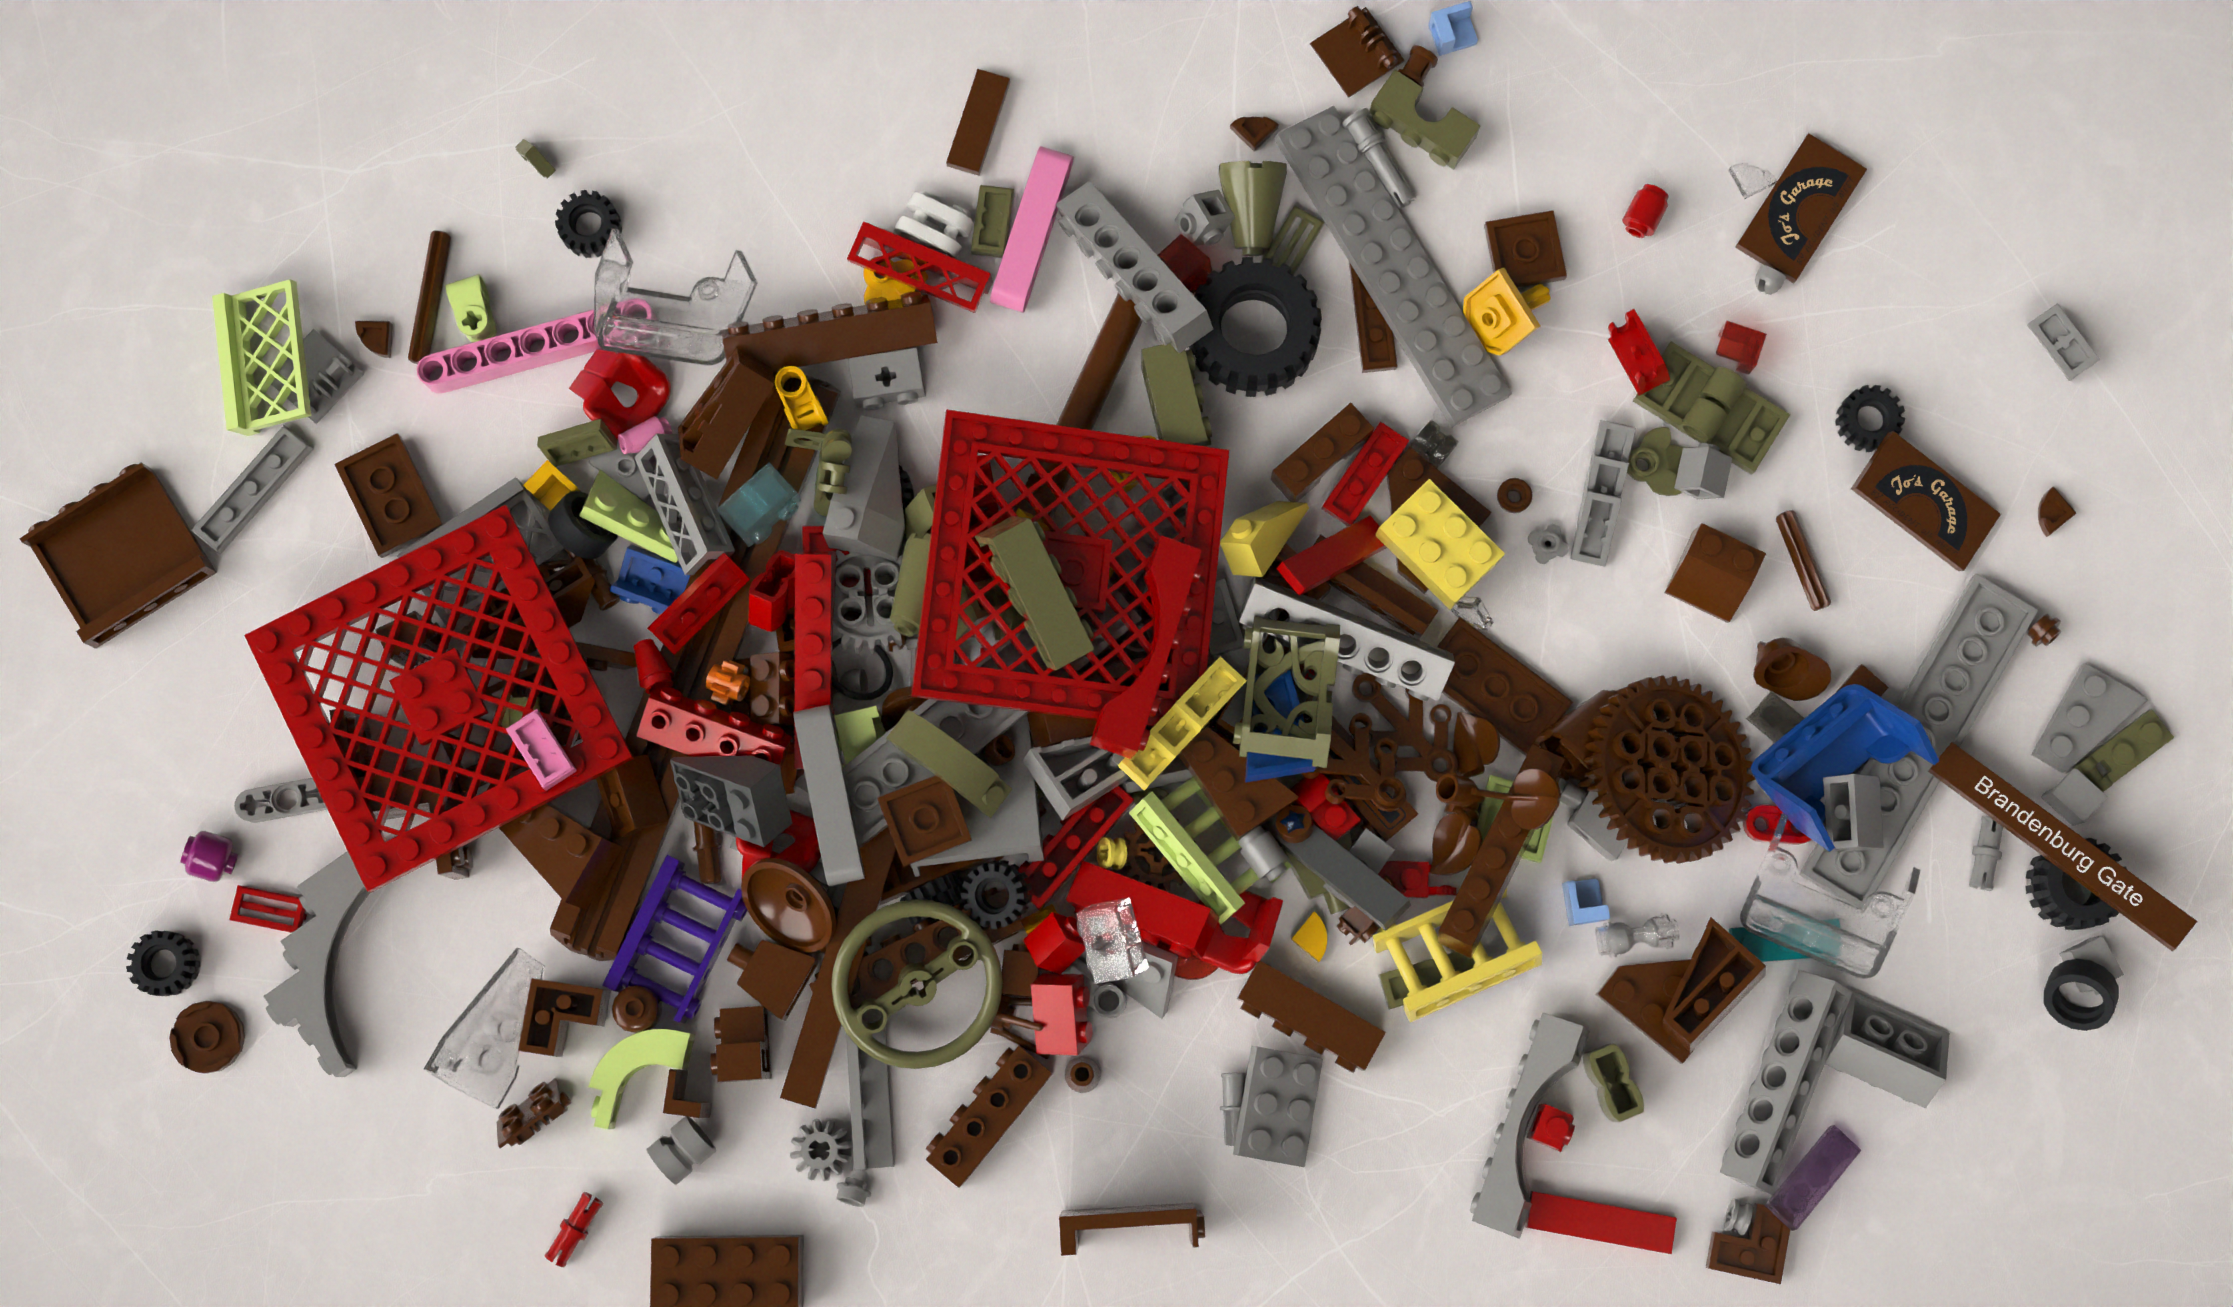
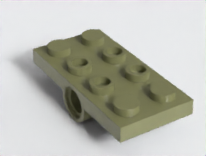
M1671 341L1661 355L1666 364L1670 380L1640 396L1637 394L1633 402L1699 443L1718 446L1720 448L1719 452L1731 457L1733 464L1752 475L1791 414L1748 389L1746 381L1736 372L1725 367L1714 368Z

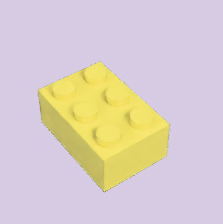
M1430 479L1378 528L1375 535L1449 610L1480 582L1505 555Z

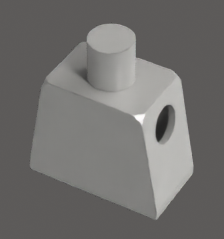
M1568 782L1561 792L1560 801L1575 811L1567 825L1611 862L1618 859L1628 839L1618 841L1616 837L1619 829H1607L1608 823L1611 820L1610 817L1599 818L1598 815L1604 807L1602 804H1592V801L1598 797L1597 792H1591L1588 789L1584 791Z

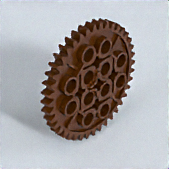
M1664 675L1655 678L1648 677L1628 684L1627 687L1617 690V695L1609 697V704L1600 707L1602 715L1593 719L1598 728L1588 731V734L1595 741L1585 744V748L1593 752V756L1584 758L1585 763L1593 766V770L1586 772L1585 777L1594 779L1595 782L1587 789L1588 791L1598 793V797L1592 801V804L1603 805L1604 809L1598 815L1599 818L1610 817L1611 819L1607 829L1618 828L1619 831L1616 839L1618 841L1628 839L1627 848L1629 850L1639 848V856L1650 855L1652 861L1663 859V862L1666 864L1672 862L1680 864L1700 860L1701 858L1713 855L1714 851L1722 850L1723 843L1731 842L1733 840L1731 834L1741 830L1737 822L1747 820V816L1742 810L1751 808L1752 804L1745 799V796L1754 794V790L1747 786V782L1755 780L1753 775L1747 773V769L1751 768L1753 762L1745 760V755L1751 752V748L1742 747L1741 745L1747 736L1746 734L1737 735L1736 730L1740 726L1739 721L1729 722L1732 710L1722 712L1723 700L1711 702L1713 695L1711 690L1701 693V684L1698 683L1690 686L1689 679L1678 681L1677 676L1666 679ZM1622 741H1623L1624 744H1625V750H1624V748H1623V746H1622ZM1622 776H1623V778H1624V780H1625V786H1624V784H1623V782H1622V778H1621ZM1653 816L1656 819V825L1653 822Z

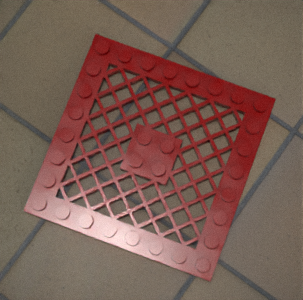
M947 409L944 418L911 697L1097 720L1100 710L1105 704L1130 687L1119 684L1131 675L1136 679L1141 673L1139 669L1148 658V656L1135 665L1123 649L1136 639L1149 655L1151 644L1143 635L1145 631L1154 625L1153 607L1146 599L1150 596L1148 590L1142 594L1131 580L1143 568L1146 571L1150 557L1146 559L1135 543L1146 534L1156 543L1161 536L1154 528L1165 519H1168L1179 533L1173 538L1174 540L1179 541L1182 539V543L1202 550L1199 562L1204 563V567L1198 583H1192L1188 595L1193 596V602L1186 617L1181 615L1178 628L1182 629L1183 632L1176 650L1171 649L1169 662L1172 663V667L1167 679L1166 691L1157 690L1156 695L1161 696V702L1155 717L1149 716L1146 727L1153 728L1207 670L1230 450ZM978 453L989 454L977 463ZM1004 457L1025 460L1012 469ZM995 459L1006 474L992 484L981 468ZM1038 461L1060 465L1050 473H1047ZM1028 464L1041 477L1029 489L1017 475ZM1075 467L1096 470L1083 479ZM1064 469L1067 470L1077 483L1066 493H1063L1052 479ZM1110 472L1131 475L1121 483H1118ZM1099 474L1103 476L1112 488L1100 499L1087 484ZM976 475L986 489L973 498ZM1146 477L1166 480L1154 489ZM1011 479L1022 494L1008 504L997 488ZM1134 479L1139 482L1147 493L1136 503L1131 500L1123 489ZM1181 482H1188V490L1185 489ZM1044 484L1048 486L1057 498L1045 509L1032 494ZM1169 484L1174 487L1182 498L1172 508H1169L1158 494ZM1081 489L1092 502V505L1079 514L1068 498ZM991 494L1002 509L988 519L977 503ZM1115 494L1118 495L1128 508L1116 519L1103 504ZM1024 499L1029 502L1037 513L1031 521L1038 522L1042 519L1051 530H1043L1046 540L1042 543L1048 555L1053 554L1061 567L1062 573L1058 576L1064 588L1068 586L1076 597L1078 606L1074 608L1080 610L1077 613L1079 618L1085 614L1097 629L1093 633L1094 638L1090 641L1101 634L1113 649L1101 660L1092 651L1085 654L1093 666L1081 676L1078 675L1070 663L1063 666L1072 679L1048 676L1054 669L1048 668L1043 671L1031 656L1038 651L1036 646L1027 651L1016 637L1025 628L1024 622L1014 630H1011L1001 618L1000 614L1013 605L1010 599L999 609L995 610L984 596V594L998 584L1008 597L1010 587L999 575L995 574L988 559L993 556L991 550L983 554L972 539L985 529L993 527V523L1006 514L1009 518L1017 516L1013 508ZM1150 499L1154 501L1163 513L1151 524L1139 510V507ZM1060 504L1063 505L1073 518L1061 529L1048 515L1049 512ZM1186 504L1183 526L1174 512ZM1095 509L1100 512L1108 523L1096 534L1083 519ZM972 511L982 524L968 534ZM1130 514H1133L1144 528L1133 538H1130L1119 524ZM1078 524L1086 536L1066 534L1065 532ZM1111 529L1115 531L1124 543L1112 554L1113 540L1100 538ZM968 546L978 560L964 570ZM1126 549H1129L1140 563L1128 574L1115 559ZM982 564L994 580L979 590L968 574ZM1111 566L1120 580L1108 589ZM964 582L973 593V596L960 605L962 583ZM1123 584L1126 585L1136 598L1125 609H1122L1111 595ZM978 600L990 616L975 626L964 610ZM1107 601L1117 615L1103 625L1094 612L1103 613ZM1139 604L1152 618L1141 629H1138L1127 615L1128 612ZM1026 614L1022 615L1025 621L1029 620ZM959 617L969 629V632L956 641ZM1119 619L1132 633V636L1120 645L1107 630ZM994 620L1006 636L991 646L980 630ZM974 636L985 652L971 662L959 646ZM1010 640L1021 654V657L1007 666L996 650ZM954 653L964 665L953 663ZM1117 654L1129 671L1115 681L1103 664ZM990 656L999 669L978 667L977 665ZM1026 661L1036 674L1012 670ZM1097 670L1107 683L1085 681L1084 679Z
M507 505L244 635L355 868L369 893L634 759ZM491 555L495 564L483 561L482 559ZM477 566L493 571L487 588L471 583ZM467 567L463 581L449 577ZM500 575L510 595L495 591ZM445 582L460 587L454 604L439 600ZM434 584L430 597L416 593ZM468 590L484 594L478 612L463 608ZM493 597L508 602L503 619L487 615ZM412 599L427 603L421 621L406 616ZM402 600L397 613L384 610V608ZM436 606L451 610L446 628L430 624ZM516 607L526 627L511 623ZM460 614L476 618L470 636L454 631ZM379 615L395 619L389 637L373 633ZM369 616L364 630L350 626ZM484 621L500 626L494 644L478 639ZM403 622L419 627L413 645L397 640ZM508 629L524 633L518 651L502 646ZM427 630L443 634L437 653L421 648ZM347 631L362 636L356 654L341 650ZM336 633L332 646L318 642ZM451 638L467 642L462 657L456 648L447 651ZM531 638L541 658L526 654ZM371 639L386 643L380 661L364 657ZM475 645L491 649L485 668L469 663ZM395 646L410 651L404 669L389 665ZM314 648L329 652L323 670L308 666ZM303 649L301 657L299 659L296 652ZM499 653L516 657L510 675L494 671ZM419 654L433 658L414 668ZM338 655L353 660L347 678L332 674ZM524 660L540 665L534 683L518 678ZM362 663L377 667L371 686L356 681ZM467 669L483 674L478 689ZM386 670L400 674L389 680L395 693L380 689ZM547 670L557 690L542 686ZM306 672L320 676L315 691ZM491 676L507 681L501 699L485 695ZM329 679L344 684L338 702L323 698ZM515 684L531 689L525 707L509 702ZM353 687L369 691L362 710L347 705ZM539 691L556 696L550 714L540 713L547 720V724L552 731L555 723L571 728L566 746H562L577 770L547 791L543 789L527 762L516 758L519 749L514 742L511 745L508 756L492 751L498 732L509 735L506 728L501 727L506 709L523 713L522 719L534 711ZM377 694L393 699L387 717L371 713ZM483 701L499 705L492 724L478 719L489 713ZM562 702H564L573 722L558 718ZM321 703L336 708L331 722H329ZM400 705L410 725L395 720ZM344 711L360 715L353 734L338 730ZM368 719L384 723L378 742L362 737ZM474 725L490 729L484 748L468 743ZM393 726L408 730L402 749L386 745ZM464 726L460 740L445 736ZM579 733L583 742L575 745ZM336 735L351 740L346 755ZM416 737L422 746L431 743L426 757L411 753ZM441 741L457 746L451 765L435 760ZM360 743L375 747L369 766L354 762ZM465 749L481 753L475 772L459 768ZM384 750L400 755L393 774L378 769ZM489 757L506 761L499 780L483 775ZM408 758L424 762L418 781L402 777ZM514 764L528 768V770L509 779ZM432 766L448 770L442 789L426 784ZM352 767L366 771L362 786H360ZM457 773L473 778L466 797L450 792ZM375 774L391 779L385 798L369 794ZM481 781L497 785L476 796ZM400 782L415 787L409 806L393 801ZM424 790L440 795L433 814L417 809ZM448 797L463 802L443 812ZM367 799L382 803L377 819ZM391 807L407 811L400 830L384 826ZM415 814L430 819L410 829ZM383 831L397 836L387 841Z

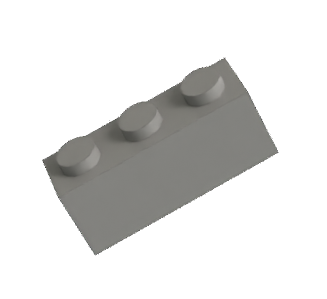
M1849 989L1853 993L1825 1064L1839 1072H1844L1867 1082L1873 1087H1878L1901 1097L1907 1102H1912L1926 1108L1946 1081L1950 1033Z

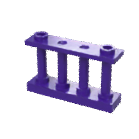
M667 855L602 986L618 993L628 986L638 985L649 988L660 1001L677 1008L678 1011L673 1020L685 1024L688 1018L693 1020L702 1004V1000L698 999L713 966L736 920L741 922L748 910L744 904L740 889H737L733 898L686 876V871H683L685 863ZM681 889L725 910L726 913L718 930L712 929L671 909L670 904L666 902L672 890L677 891ZM664 921L710 943L702 962L699 963L653 941L654 937L650 934L656 922L661 924ZM649 954L693 975L694 978L686 995L679 994L638 974V969L634 967L639 956Z

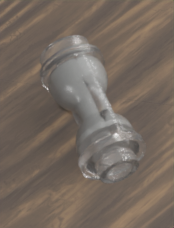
M1661 913L1660 916L1651 917L1642 927L1632 928L1622 922H1604L1603 926L1596 927L1595 929L1596 943L1600 955H1609L1610 958L1627 953L1637 943H1646L1653 948L1666 947V949L1674 948V941L1680 938L1678 923L1676 919H1670L1668 913Z

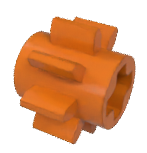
M724 660L722 666L715 664L711 668L706 679V688L714 691L711 700L723 705H732L734 700L742 701L750 686V677L743 674L745 670L744 665L731 660L729 662Z

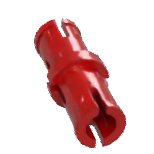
M582 1193L569 1218L563 1219L560 1224L562 1230L544 1255L546 1259L553 1262L558 1252L563 1250L555 1264L559 1267L564 1268L579 1241L585 1240L588 1235L586 1231L598 1210L603 1206V1202L595 1197L590 1207L585 1209L592 1197L590 1193Z

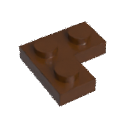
M1754 1203L1748 1239L1712 1231L1706 1268L1781 1284L1794 1211Z

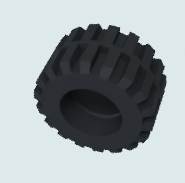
M2086 838L2088 842L2114 861L2119 862L2122 860L2118 853H2108L2111 847L2106 843L2097 845V839ZM2042 855L2034 857L2030 862L2034 869L2028 870L2026 873V879H2031V885L2025 886L2026 894H2033L2034 899L2029 901L2032 908L2039 907L2041 911L2038 913V916L2043 920L2051 919L2050 925L2057 928L2065 927V930L2086 929L2103 925L2109 922V918L2116 917L2119 914L2117 910L2092 892L2089 899L2083 905L2075 903L2066 895L2063 889L2062 876L2064 871Z

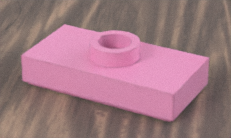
M537 709L506 728L545 791L577 771Z

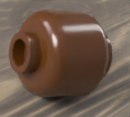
M638 985L628 986L621 990L614 998L612 1005V1014L617 1025L623 1030L633 1033L654 1028L660 1021L663 1011L662 1001L658 999L656 994L649 988Z

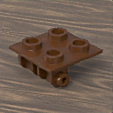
M1359 6L1354 7L1348 12V19L1310 43L1348 98L1405 61L1366 7L1362 10Z
M556 1078L548 1084L546 1082L538 1084L530 1091L528 1099L518 1106L512 1104L501 1112L498 1117L499 1120L496 1121L499 1148H502L507 1143L511 1147L515 1144H523L535 1134L534 1130L536 1132L541 1130L537 1122L538 1120H541L547 1126L550 1124V1121L546 1115L553 1121L568 1110L567 1106L572 1102L564 1091L559 1094L558 1080Z

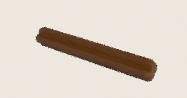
M435 230L430 234L408 353V360L414 364H418L423 357L430 355L451 241L450 235L443 231Z

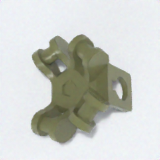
M788 429L785 445L820 451L813 504L818 514L827 517L833 493L847 494L848 487L844 486L845 473H850V465H844L842 462L848 459L852 453L851 435L844 429H834L827 434ZM796 438H806L811 441H803Z

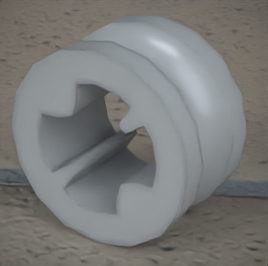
M1733 1198L1725 1215L1724 1230L1731 1231L1734 1228L1737 1230V1234L1744 1235L1751 1221L1753 1205L1750 1203L1741 1205L1738 1199Z

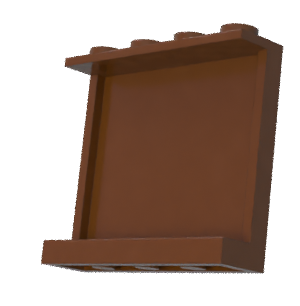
M142 462L125 467L120 471L119 477L109 483H101L93 487L89 491L88 496L78 502L64 505L58 511V515L48 521H40L32 525L28 529L29 533L19 538L22 543L31 547L80 627L76 632L82 642L93 648L103 645L217 573L154 470Z
M1193 1203L1063 1210L1059 1216L1061 1256L1076 1255L1079 1248L1078 1230L1189 1224V1240L1192 1247H1199L1198 1238H1205L1204 1215L1201 1210H1196Z

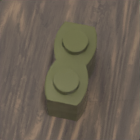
M1607 1044L1583 1054L1585 1072L1590 1081L1598 1087V1102L1609 1120L1621 1122L1644 1112L1642 1094L1637 1085L1629 1078L1627 1059L1616 1044Z

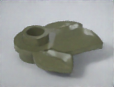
M1667 427L1649 431L1644 436L1641 446L1630 452L1627 473L1634 480L1646 482L1651 490L1659 495L1675 496L1683 493L1674 488L1683 447L1670 444L1671 432ZM1637 460H1645L1648 463V469L1640 470L1637 467Z

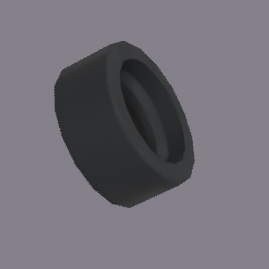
M570 491L550 511L548 517L550 530L556 540L576 556L585 559H597L614 543L618 535L580 517L579 515L588 494L581 491ZM577 519L582 521L591 530V532L584 528L577 521Z
M2084 959L2066 960L2055 966L2049 975L2044 989L2043 1003L2048 1013L2058 1023L2068 1028L2082 1031L2098 1029L2107 1024L2115 1012L2119 999V986L2115 977L2100 964ZM2069 982L2084 983L2093 987L2102 996L2103 1002L2099 1006L2094 1007L2077 1006L2069 1002L2061 994L2059 987Z

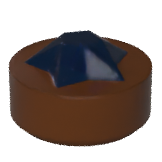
M1302 806L1286 807L1278 814L1276 819L1279 835L1289 843L1305 841L1310 837L1314 829V823L1309 811Z

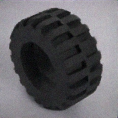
M1253 256L1242 257V262L1238 265H1235L1231 260L1222 265V271L1219 273L1213 270L1206 276V283L1199 285L1194 294V297L1207 310L1213 330L1193 343L1189 348L1196 357V365L1201 372L1206 371L1209 374L1208 380L1216 386L1219 383L1226 385V391L1232 394H1236L1237 390L1246 391L1245 397H1256L1257 392L1264 391L1265 395L1268 396L1275 394L1278 387L1288 388L1294 384L1297 376L1302 377L1307 371L1309 363L1314 359L1317 351L1322 320L1321 309L1317 308L1316 305L1318 298L1314 290L1306 288L1307 280L1301 274H1298L1296 277L1291 274L1292 267L1285 263H1282L1280 268L1273 266V259L1263 257L1262 263H1253ZM1247 300L1266 302L1275 307L1285 318L1287 324L1286 337L1278 348L1265 354L1252 355L1240 352L1233 348L1223 337L1221 322L1225 312L1233 305Z

